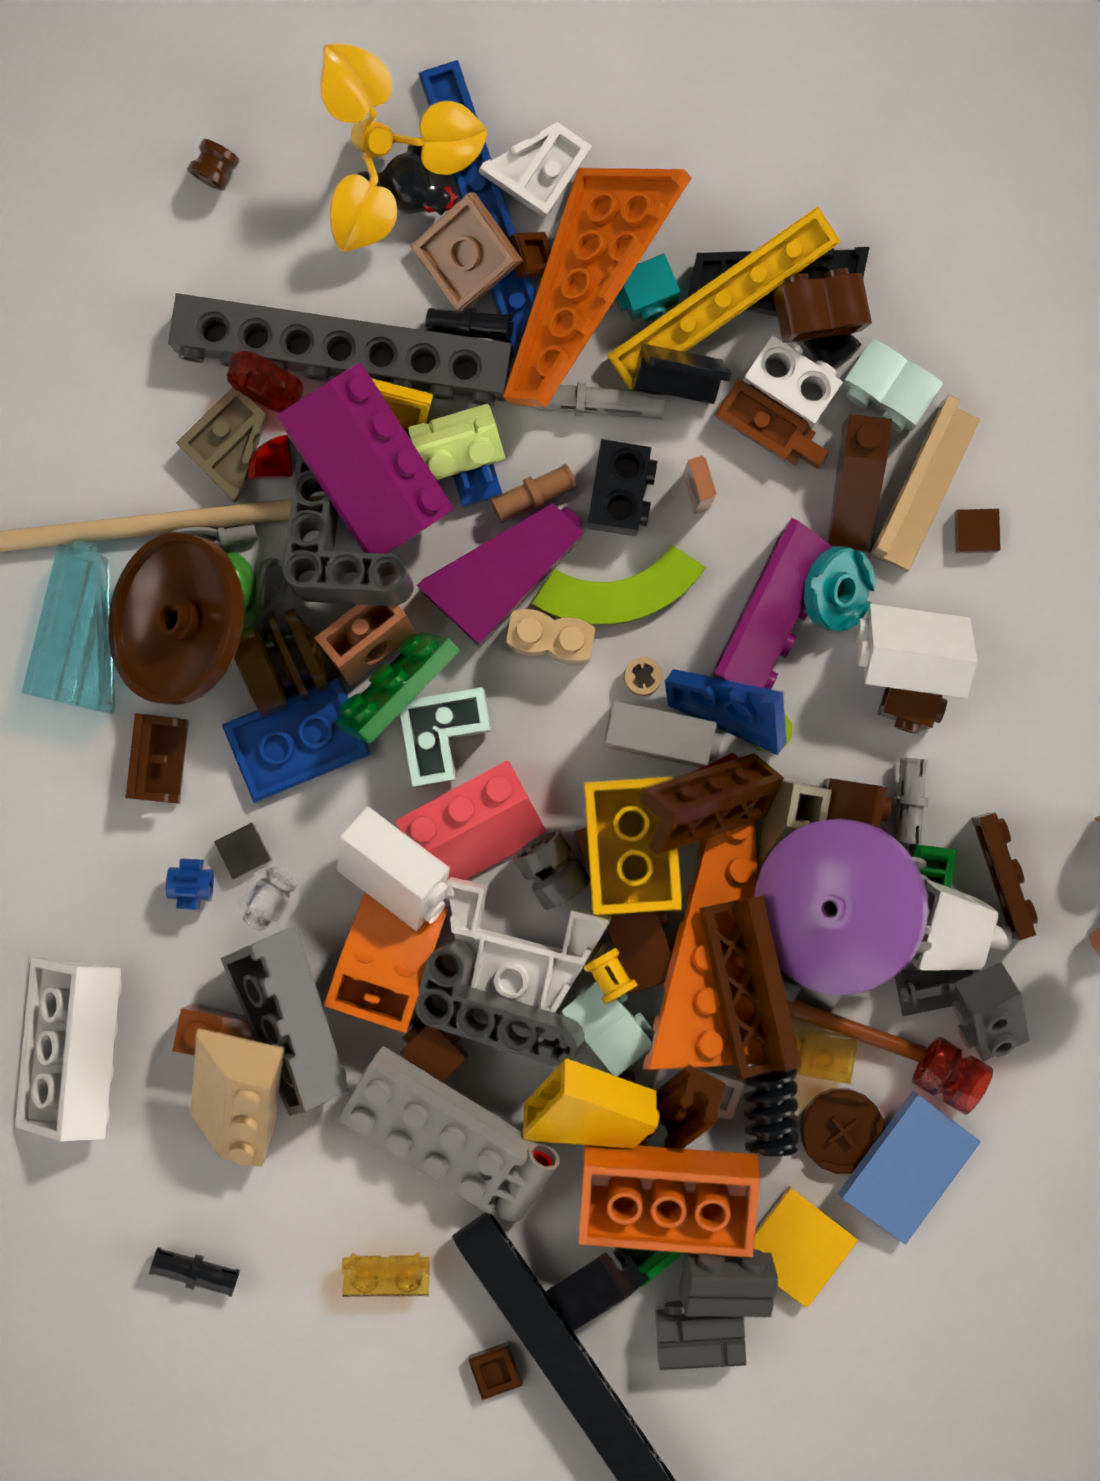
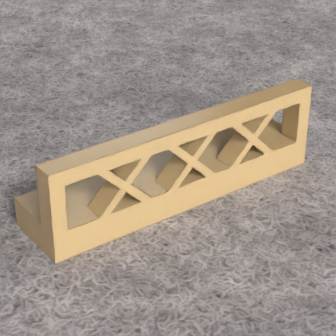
M950 394L939 405L869 555L905 572L911 569L981 420L958 409L960 399Z

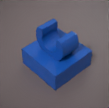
M493 463L453 475L462 508L490 500V498L502 494Z

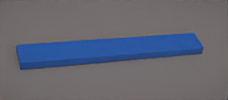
M458 60L418 72L429 107L439 101H453L467 107L477 117ZM485 142L478 157L465 169L452 174L460 200L469 192H475L508 238L516 233L502 189L478 173L483 162L489 159L492 160ZM514 269L491 289V293L498 314H512L513 320L509 321L514 322L513 335L508 343H511L512 356L515 362L537 293L532 278L518 279Z

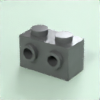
M1002 962L954 983L958 1000L952 1002V1005L961 1023L957 1026L959 1034L968 1049L975 1047L982 1061L992 1057L1007 1055L1015 1047L1030 1041L1022 995Z

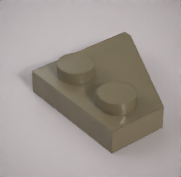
M235 384L176 444L236 502L241 496L248 476L251 458L258 447L268 417Z

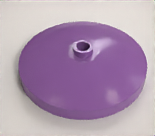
M849 819L819 821L790 833L767 857L755 887L754 896H764L780 969L797 983L821 993L832 995L857 994L890 981L912 960L925 933L928 901L924 881L916 863L907 850L891 835L861 821ZM833 901L838 906L837 914L830 911V905Z

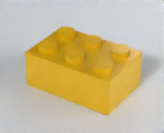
M673 777L584 783L593 915L682 909L678 849L655 856L647 849L659 820L638 802L644 787L673 779Z

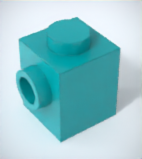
M665 253L638 263L615 298L620 311L627 310L632 321L641 317L645 322L656 319L667 312L666 307L678 303L681 291Z

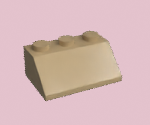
M198 1028L195 1042L191 1116L220 1158L231 1160L238 1165H252L262 1168L276 1124L284 1048Z

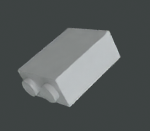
M614 700L603 747L701 768L707 766L709 760L717 759L722 734L715 733L716 722Z

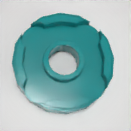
M835 546L821 553L811 565L805 580L803 597L806 612L814 624L827 630L847 631L857 625L859 619L866 615L871 602L867 601L869 592L875 589L873 566L866 554L851 547ZM843 580V584H844L843 591H842V594H841V595L839 596V598H838V596H837L838 586H839L840 582Z

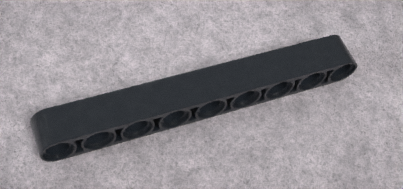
M484 1212L454 1233L452 1237L459 1251L617 1481H676L574 1331H571L541 1283L492 1213Z

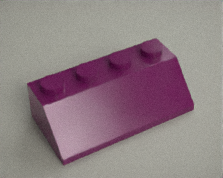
M361 362L276 415L283 429L364 553L386 554L454 510V507Z
M791 517L781 530L710 677L772 689L778 673L772 671L779 656L786 659L797 636L790 632L797 618L804 621L808 615L803 596L805 580L811 565L821 553L832 547V545L800 521Z

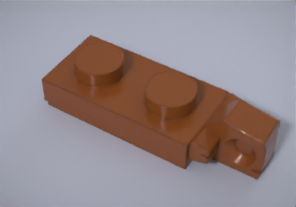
M739 379L715 414V418L783 461L787 460L793 465H796L798 460L802 459L819 469L828 456V450L812 441L816 432L808 427L809 423Z

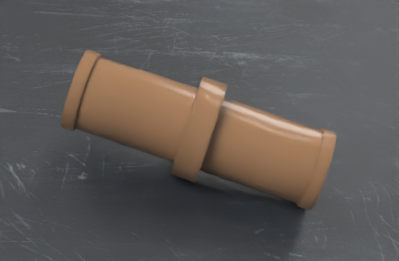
M565 463L561 467L533 479L530 476L523 479L522 485L497 497L490 498V502L498 520L503 523L505 520L533 507L535 510L543 508L544 502L570 490L577 489V484L569 466Z

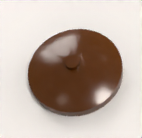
M173 532L160 535L147 542L132 556L125 566L116 584L110 604L108 638L112 659L121 679L139 697L151 702L169 705L190 703L207 694L225 675L236 654L244 621L242 587L237 571L228 555L209 539L188 533Z

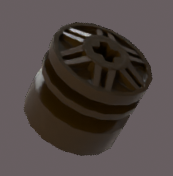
M294 608L284 612L291 629L290 631L282 633L274 616L268 619L272 638L267 641L262 639L253 626L243 629L234 656L244 683L263 719L289 708L285 689L292 685L304 701L311 699L304 682L308 678H313L320 694L330 690L327 682V665L310 627L297 615Z

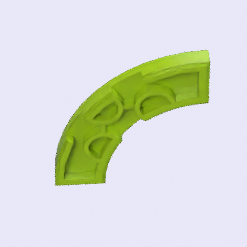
M671 544L667 551L649 568L629 578L617 581H584L554 569L532 602V606L557 618H577L591 625L628 623L642 619L672 604L698 580L706 567Z

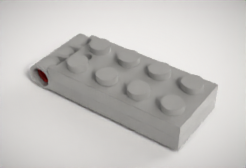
M383 1045L368 1066L338 1118V1121L488 1214H491L495 1209L502 1219L509 1222H518L525 1216L560 1163L558 1153L550 1145L522 1139V1131Z

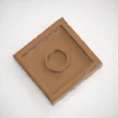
M475 192L466 194L410 245L455 311H464L466 307L470 308L523 262Z

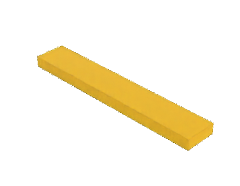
M817 206L613 350L607 357L628 388L632 390L634 388L632 380L642 343L686 352L784 283L783 280L797 274L841 243V240Z

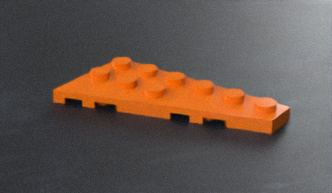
M578 168L503 398L513 405L547 407L692 179L685 169Z

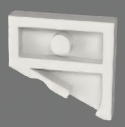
M556 122L540 131L537 136L525 139L512 146L511 150L499 157L483 162L478 173L543 218H546L590 151L592 145L559 122Z

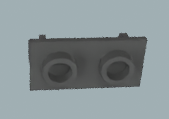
M917 969L899 973L894 978L902 1016L953 1006L952 1002L958 1000L954 983L980 972V969Z

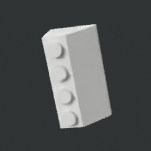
M31 958L15 1128L57 1141L105 1139L106 1125L110 1117L108 1106L110 1082L114 1075L112 1064L114 1040L118 1033L116 1019L118 998L122 990L121 967L92 962Z

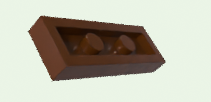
M996 812L972 817L971 819L1006 925L1012 931V939L1023 940L1036 936L1033 925L1038 923L1037 914L1031 900L1024 899L1020 884L1025 881L1024 874L1018 860L1011 859L1007 843L1011 842V835L1003 818L998 819Z

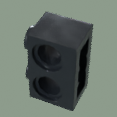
M601 439L587 529L636 537L639 526L647 527L651 502L643 501L645 485L654 486L658 460L650 459L652 447ZM630 459L636 463L638 473L631 478L621 477L615 470V464L619 460ZM615 500L626 501L630 505L632 513L626 519H615L608 512L609 504Z

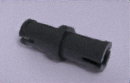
M466 307L464 311L429 308L426 314L425 327H431L427 328L426 331L510 341L513 335L514 322H509L513 320L512 314L478 313L476 308Z
M157 1247L149 1274L186 1283L185 1288L194 1290L195 1286L232 1297L240 1270L203 1261L204 1256L196 1254L193 1258Z

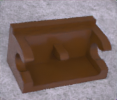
M135 713L125 798L180 804L189 720Z
M687 1065L656 1091L657 1110L660 1115L658 1124H662L667 1129L665 1147L684 1149L716 1124L725 1082ZM657 1129L654 1131L653 1134L648 1135L647 1138H651L656 1133Z

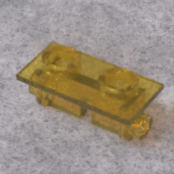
M416 1252L415 1255L389 1257L356 1256V1253H351V1257L342 1258V1275H344L342 1295L343 1297L429 1296L430 1257H421L420 1252Z

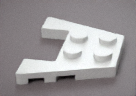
M454 877L449 878L446 884L450 887L447 896H450L452 933H454L455 940H461L471 948L474 956L468 986L556 1013L608 927L611 916L604 914L593 915L592 911L574 907L570 913L563 949L480 929L488 886ZM455 959L456 971H458V963ZM472 1008V1015L488 1018L484 1010ZM512 1021V1025L529 1029L521 1021Z

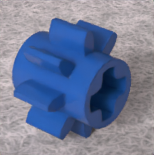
M183 858L179 861V867H169L166 877V898L177 899L176 909L197 910L200 909L201 901H211L214 888V872L211 869H203L204 860Z

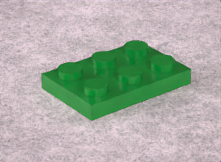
M421 632L419 635L417 633L411 635L399 647L398 651L400 654L390 665H382L371 675L369 679L371 684L361 695H353L340 708L341 715L334 722L345 734L371 744L455 657L460 649L446 637Z

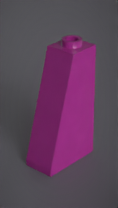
M552 503L422 579L417 587L422 594L481 647L583 539L584 532L579 528L583 522L568 507L564 506L560 510Z

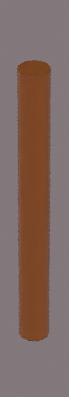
M798 1000L794 1002L787 1001L791 1017L920 1063L926 1056L927 1049L923 1045Z

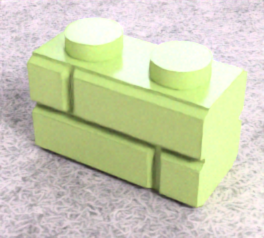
M489 403L431 420L429 424L424 422L408 427L413 445L436 480L506 459Z

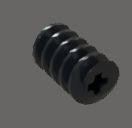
M797 1068L789 1071H771L743 1079L744 1084L755 1087V1090L743 1094L744 1100L756 1103V1107L744 1110V1117L756 1120V1123L745 1126L744 1132L749 1136L757 1137V1139L745 1143L746 1151L768 1157L789 1156L797 1152L798 1149L795 1146L799 1142V1136L795 1129L798 1126V1116L794 1113L798 1109V1102L793 1097L798 1092L797 1083L793 1081L797 1076Z

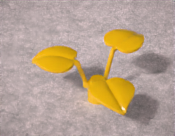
M338 43L324 45L323 68L320 81L322 102L329 114L335 119L345 123H355L351 130V140L353 145L363 152L361 159L365 162L370 176L368 182L358 174H349L338 183L332 194L330 203L331 232L339 250L348 252L374 244L386 237L391 232L397 219V205L394 195L388 189L376 186L378 175L373 163L374 157L386 155L391 150L393 143L422 146V165L433 173L450 175L465 169L478 157L484 147L487 131L486 127L467 107L453 101H439L432 104L421 116L419 130L422 138L392 133L387 125L374 120L377 116L375 107L387 102L392 94V79L385 64L372 53L353 45Z

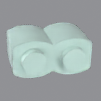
M872 338L841 387L847 391L846 398L856 406L866 409L869 405L883 414L881 418L892 419V429L901 432L905 428L912 432L944 383L927 370L908 361L891 347Z
M595 981L563 1007L561 1012L565 1017L577 1021L582 1026L586 1043L614 1076H619L651 1049L653 1042L651 1035L655 1032L652 1031L653 1026L641 1012L633 1016L623 1004L629 999L626 993L604 1005L601 999L604 994Z

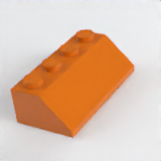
M585 1145L578 1245L753 1258L760 1188L758 1155L640 1145L634 1149Z

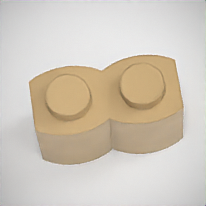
M521 609L513 611L511 614L506 644L511 650L525 656L535 657L549 654L552 658L562 663L571 665L585 664L590 660L596 628L581 619L559 618L553 620L540 611Z

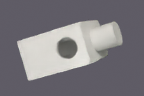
M928 880L925 884V889L929 894L927 901L930 915L927 917L926 925L931 927V932L924 935L922 940L930 942L932 947L926 952L914 955L910 961L919 970H979L985 966L989 949L1005 951L1009 948L1012 931L1008 925L997 924L998 911L979 898Z

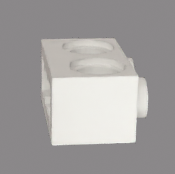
M772 335L745 375L743 382L809 423L808 427L812 429L843 381L837 378V371L827 363L820 360L814 363L802 355V348L795 342L783 343L782 338L779 340ZM771 360L780 361L785 365L787 374L780 378L773 377L766 371L765 364ZM806 383L815 384L821 391V399L817 401L807 400L801 393V386Z

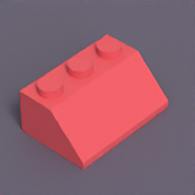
M509 760L395 820L400 831L450 868L448 879L454 877L466 880L515 854L528 842L547 832Z

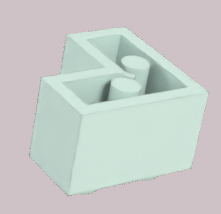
M483 687L416 698L400 713L412 787L416 788L457 781L450 739L492 732Z

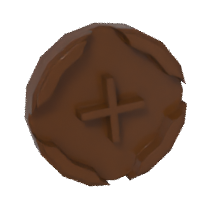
M831 1088L816 1095L805 1107L799 1123L800 1140L807 1155L820 1168L835 1174H852L885 1129V1122L877 1106L866 1095L850 1088Z

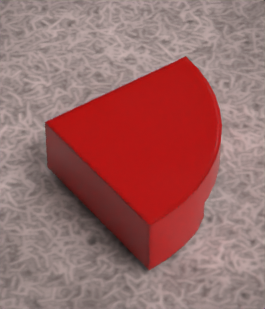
M288 435L274 437L263 443L254 452L249 464V480L287 479L293 476Z

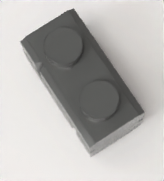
M757 1249L753 1250V1258L685 1253L679 1285L684 1314L686 1316L771 1317L778 1286V1276L772 1254Z
M682 1301L667 1302L664 1304V1309L655 1310L657 1354L660 1370L746 1366L744 1317L686 1316Z

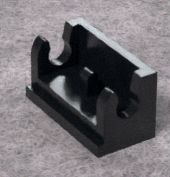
M617 1248L613 1251L615 1258L621 1263L622 1271L616 1267L614 1260L604 1252L546 1291L572 1332L629 1297L649 1280L646 1273L640 1271L625 1249Z

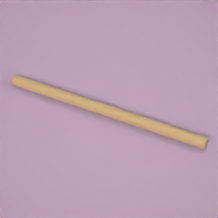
M323 495L310 496L308 501H317ZM291 499L0 531V552L167 534L176 529L188 527L220 528L289 520Z

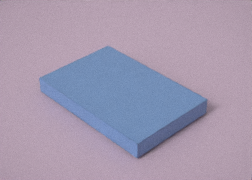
M912 1091L837 1194L906 1245L981 1141L916 1092Z

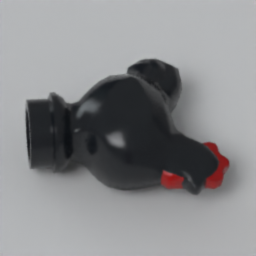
M409 145L406 153L394 157L387 164L383 172H377L378 183L376 186H381L391 191L396 200L397 209L402 213L412 214L426 211L427 213L437 212L439 215H443L457 201V196L452 193L451 187L440 188L430 183V171L421 162L422 146ZM368 171L358 172V175L364 177L369 182L370 176Z

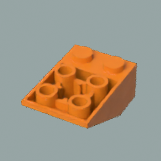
M364 892L338 961L324 1006L406 1033L410 1028L416 1010V1001L426 962L436 949L449 907L445 906L433 923L430 924L425 921L415 931Z

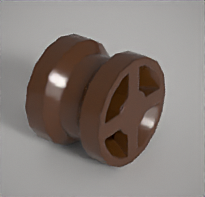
M202 139L199 145L200 154L197 160L190 162L187 170L204 184L224 191L228 185L227 175L229 171L235 169L240 160L224 146L209 139Z

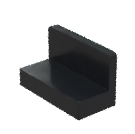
M642 343L632 385L635 389L715 404L721 380L730 381L732 372L722 359Z

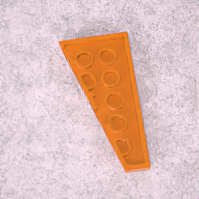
M755 821L700 841L696 857L699 862L693 884L689 885L686 896L688 905L684 920L679 924L663 986L666 991L660 1014L656 1015L652 1031L655 1034L650 1054H646L642 1068L644 1070L685 1068L687 1065L692 1067L734 1065L699 908L754 896L758 879ZM732 910L714 914L718 933L728 940L736 928ZM732 952L725 963L727 975L739 982L745 967L743 959ZM741 995L735 1005V1012L737 1018L747 1025L754 1014V1007L751 1000ZM751 1037L744 1049L747 1065L765 1063L762 1044Z

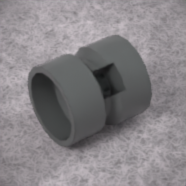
M559 829L539 835L520 848L513 856V861L523 877L528 880H534L532 891L542 907L547 910L556 908L573 899L590 883V878L579 860L569 858L572 852L571 847Z

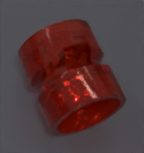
M939 1036L927 1048L924 1060L918 1063L912 1077V1083L933 1096L942 1093L944 1103L967 1115L976 1107L985 1094L993 1076V1068L972 1055L963 1058L961 1048ZM950 1070H952L951 1074L949 1075V1077H948V1079H947L946 1077H947L948 1073L950 1072Z

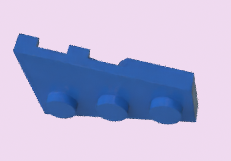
M673 669L665 679L669 707L693 718L716 722V728L776 755L785 746L786 728L784 695L782 691Z

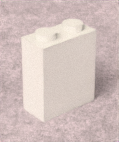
M877 604L869 605L867 618L859 619L856 631V644H860L857 665L864 667L865 684L961 698L969 697L978 664L971 618Z
M367 806L340 836L337 871L415 931L425 921L431 924L436 920L446 905L443 898L450 888L446 885L450 868Z

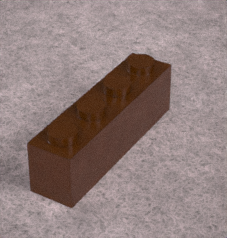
M586 827L574 831L590 877ZM665 910L604 914L611 916L607 929L614 948H617L619 951L618 960L629 979H635L638 986L629 991L630 994L664 983L675 941L667 943L662 928L669 925Z

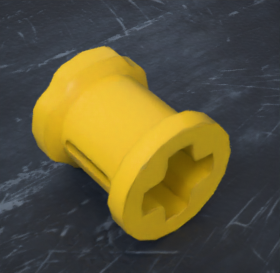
M617 948L610 950L583 966L585 972L592 973L604 994L601 998L604 1005L638 986L635 979H629L618 960L619 951ZM605 967L608 969V971H609L610 975L612 976V978H613L615 984L613 983L612 979L610 978V976H609L608 972L606 971Z

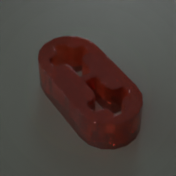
M241 351L234 354L227 371V381L237 391L266 408L280 413L302 399L304 393L302 382L296 376L254 352Z

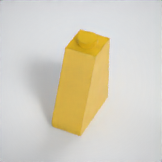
M565 1058L524 1102L522 1139L536 1142L634 1149L648 1135L653 1134L658 1126L660 1115L657 1110L656 1091Z

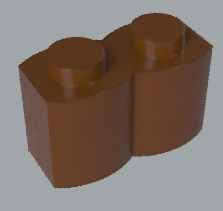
M839 268L824 273L823 279H809L808 274H796L783 280L784 284L773 292L782 342H800L820 337L848 335L861 332L872 324L862 273L849 274L847 268Z

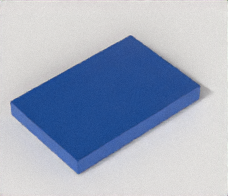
M339 676L327 681L330 690L320 694L316 686L309 688L308 692L311 698L304 701L299 693L288 697L289 708L263 719L259 711L256 710L222 724L253 803L372 755L367 742L345 734L334 722L341 715L340 708L349 699Z

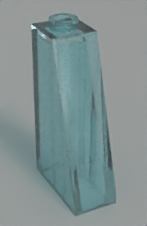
M73 540L71 547L58 544L21 693L114 714V667L109 645L108 622L110 610L108 558L97 553L98 546L78 540Z

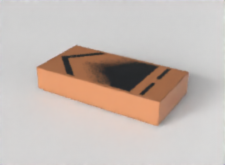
M702 455L689 459L683 472L684 481L695 514L709 510L717 495L706 458H703Z

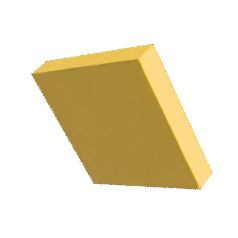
M788 1186L755 1230L754 1249L772 1254L778 1276V1287L805 1308H808L859 1240L795 1189Z

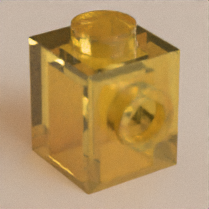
M801 1029L800 1038H795L802 1066L797 1068V1073L801 1076L851 1084L858 1041L847 1036Z

